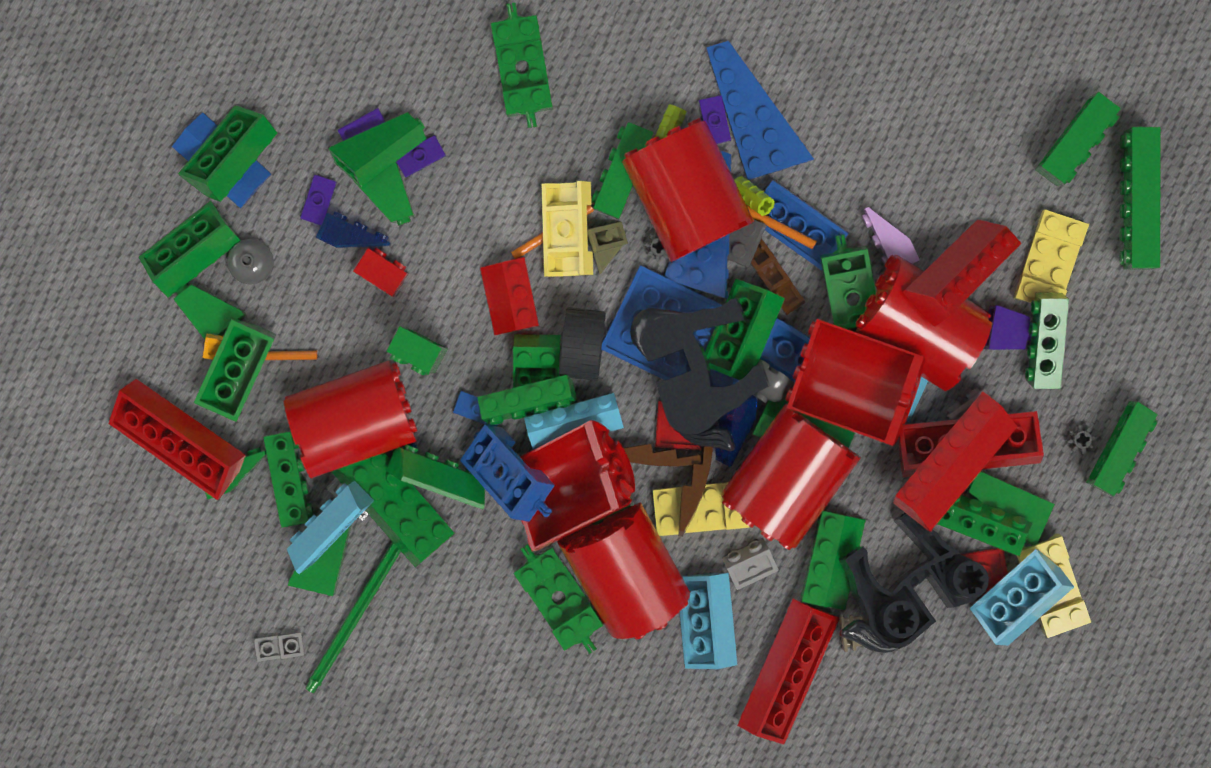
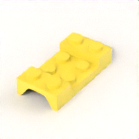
M577 181L574 183L542 184L544 277L593 275V252L588 251L587 205H591V182Z
M1043 210L1014 299L1031 303L1032 300H1035V293H1063L1066 296V288L1089 224Z
M729 482L706 484L698 509L685 533L750 528L741 520V514L735 509L730 510L722 504L724 499L720 494ZM682 487L653 489L656 530L659 536L678 534Z
M1057 533L1047 541L1024 547L1020 556H1017L1019 563L1035 549H1038L1060 567L1074 585V588L1039 618L1044 635L1049 638L1091 623L1085 602L1081 598L1062 536Z

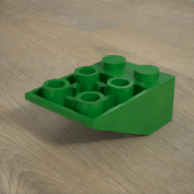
M514 334L513 388L560 377L561 335Z

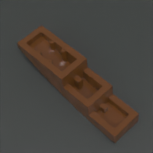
M761 238L751 261V266L770 292L785 298L781 309L787 316L806 302Z
M651 443L624 448L630 463L650 466L701 464L700 454L677 458L676 449L652 452Z
M703 447L702 464L693 465L691 486L682 487L678 536L683 537L704 494L711 467L713 447Z

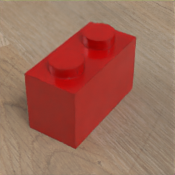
M376 247L374 250L368 248L353 272L394 297L408 276V273L404 271L406 266L396 260L393 263L386 260L387 254Z

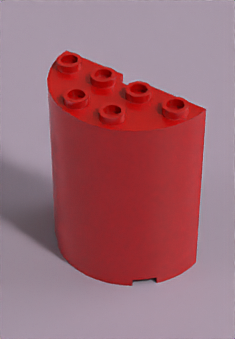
M700 118L688 123L689 127L684 129L678 126L669 130L666 134L667 137L661 140L657 136L647 141L646 147L639 151L636 148L624 154L626 159L622 161L670 262L754 222L706 121H701Z
M891 255L885 263L886 270L875 283L877 293L876 295L872 294L865 304L867 309L858 318L855 332L924 356L925 364L921 371L923 372L922 377L940 389L947 391L961 380V373L964 369L968 368L970 370L980 356L991 331L992 322L988 320L991 314L966 299L948 318L934 328L903 293L924 271L899 255Z
M817 319L816 322L812 321L808 334L811 335L809 343H805L801 351V357L804 358L803 364L796 367L793 379H796L794 387L789 388L786 396V401H788L787 408L894 446L900 436L902 424H905L922 377L923 372L921 371L925 364V357Z
M391 360L285 397L284 407L295 445L298 444L300 448L301 460L310 479L416 442L414 432L418 430L414 419L409 418L408 413H411L412 410L408 399L405 397L406 389L403 382L400 381L399 376L401 373L397 362L392 363Z
M785 404L720 495L724 499L722 504L730 510L735 509L741 514V520L749 527L753 528L754 525L761 530V535L769 541L776 539L783 547L791 550V548H796L857 465L861 456L831 435L825 433L797 411L787 408V404Z
M590 420L520 457L529 468L541 470L555 485L544 502L552 510L549 513L550 515L544 517L537 510L529 522L521 520L532 551L540 550L631 503V493L635 492V478L630 460L619 441L614 442L608 435L610 430L601 423Z
M641 502L605 518L598 525L591 524L557 541L606 630L613 638L641 639L655 629L661 630L668 625V621L688 605L690 591Z

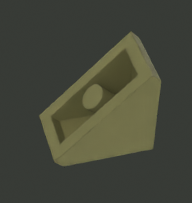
M622 222L587 230L600 274L622 246L628 244Z

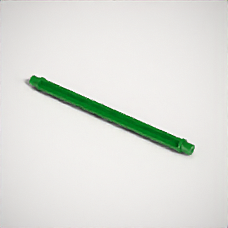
M393 542L314 673L309 678V683L305 688L309 692L315 693L318 686H321L323 679L401 551Z

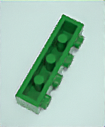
M630 122L627 123L626 127L621 126L617 139H620L618 148L613 147L608 160L612 161L609 170L604 168L600 178V182L603 183L601 190H596L591 200V203L595 204L593 210L615 219H620L633 187L622 163L626 159L624 154L636 148L638 151L645 148L646 142L652 139L654 132Z
M568 375L477 397L481 418L490 425L501 424L504 422L503 420L511 418L513 420L521 419L531 413H544L548 409L555 407L566 408L571 403L577 402L573 380Z
M291 431L265 436L263 438L281 528L304 524L314 513L312 504H307L306 494H309L307 480L303 481L301 472L305 471V467L301 458H298L297 449L300 448L298 444L295 445Z
M961 495L937 524L1020 556L1033 523L1021 516H1014L1000 508H994L983 504L977 499H970Z

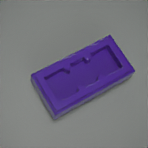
M722 96L699 100L703 121H706L716 143L720 144L731 141Z
M379 108L338 129V132L344 141L386 121Z
M434 135L420 143L396 162L405 178L446 157Z
M314 175L300 219L323 226L337 184L336 181Z

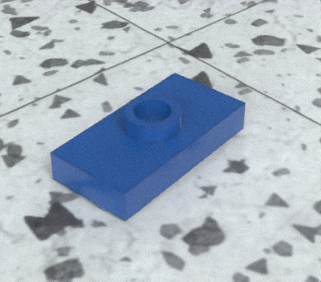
M461 391L453 413L482 424L490 425L481 418L478 398Z

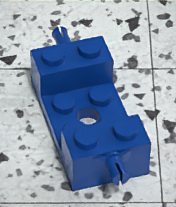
M485 424L474 435V441L460 461L511 519L529 522L537 510L544 517H548L552 510L544 502L555 485L541 470L531 469L512 449L515 441L503 428ZM501 466H503V474L501 477H499V469Z

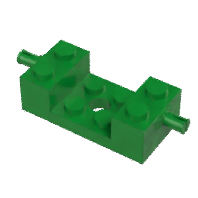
M509 3L506 4L509 18L504 21L491 23L507 117L526 115L527 128H532L530 119H532L533 128L537 127L535 113L553 110L537 15L528 17L518 16L516 3H512L513 12ZM520 61H525L529 64V70L525 74H520L516 71V65Z
M841 234L840 236H835L838 249L832 253L820 255V260L826 281L833 324L855 332L857 329L856 322L867 309L865 304L872 294L876 295L867 247L849 248L846 245L845 234ZM855 292L859 294L860 299L857 304L850 305L847 303L846 298L849 293Z
M529 544L525 545V548L522 547L520 550L528 561L525 565L514 571L513 574L538 607L563 650L565 651L571 646L582 642L588 654L592 653V650L595 651L597 648L589 637L594 631L602 627L603 623L555 548L552 546L542 554L535 555ZM562 591L565 594L566 599L562 604H556L552 600L554 592Z

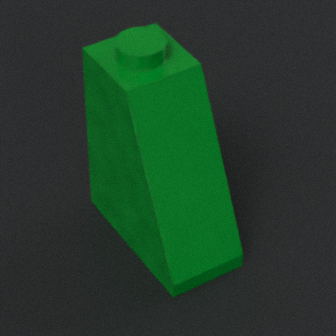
M397 162L393 163L362 187L358 185L390 222H397L398 226L411 222L410 218L415 216Z
M187 284L176 291L178 296L173 299L204 339L206 334L222 335L227 331L232 319L240 321L247 315L243 310L195 285H190L189 287Z

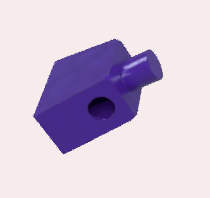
M990 305L989 313L991 317L988 320L992 322V327L983 349H1025L1027 341H1031V336L1029 335L1030 317L1001 306Z

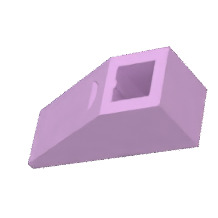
M869 207L863 210L865 214L862 215V219L866 227H871L875 234L871 236L873 243L877 249L881 248L884 254L881 257L884 266L891 255H899L912 264L920 260L911 240Z

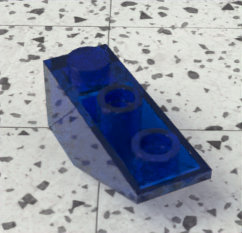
M336 211L333 215L326 214L315 237L338 249L391 247L392 243L387 241L388 236L378 231L373 235L367 232V226L357 221L352 225L346 222V216Z
M752 396L741 407L730 411L719 420L720 426H725L730 430L736 446L734 451H726L720 448L715 449V460L728 467L732 466L755 421L757 397Z

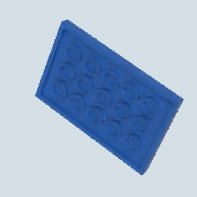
M640 265L602 343V350L663 380L679 376L691 371L684 350L648 362L631 339L630 329L634 318L641 311L648 308L691 313L722 305ZM715 327L696 332L704 351L707 349ZM710 369L713 386L725 387L739 381Z

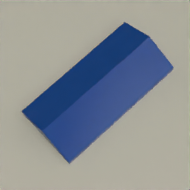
M202 112L185 128L172 147L189 161L217 128V125ZM255 161L229 191L227 197L238 207L242 208L271 176V173L259 162Z
M773 179L764 191V193L774 199V207L767 216L817 242L813 249L768 226H766L765 231L822 270L820 255L837 250L835 236L845 234L846 238L849 233Z
M777 317L760 359L768 363L769 367L781 372L795 382L796 379H793L796 367L803 364L804 358L801 357V351L804 344L809 343L810 337Z

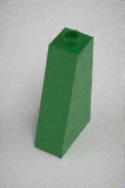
M407 112L331 146L329 151L334 163L362 187L425 141L426 136L423 131L425 126L419 118H413Z
M983 472L977 475L966 490L983 504L1000 508L1006 513L1021 516L1027 521L1032 522L1033 524L1026 541L1031 545L1038 543L1055 505Z
M351 526L313 565L300 574L295 570L288 582V586L334 596Z

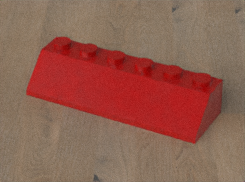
M977 219L903 293L935 328L948 318L1022 243L1007 226Z
M135 379L119 390L108 424L210 496L219 500L240 472L246 455L139 380Z
M982 392L895 495L893 503L931 532L1017 429V425L998 402Z
M1037 411L1008 414L1017 425V429L983 469L1041 463L1044 452ZM959 419L902 425L899 436L902 478L911 477Z
M792 599L737 726L757 737L785 744L838 624L839 617L802 601Z

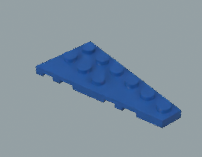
M726 41L707 47L706 50L747 180L814 160L731 43Z
M721 151L731 172V154ZM730 234L673 262L669 261L664 277L678 284L728 299L727 279H729V270L727 269V256L729 255Z

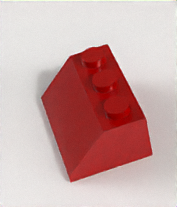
M525 257L480 268L494 335L540 326Z

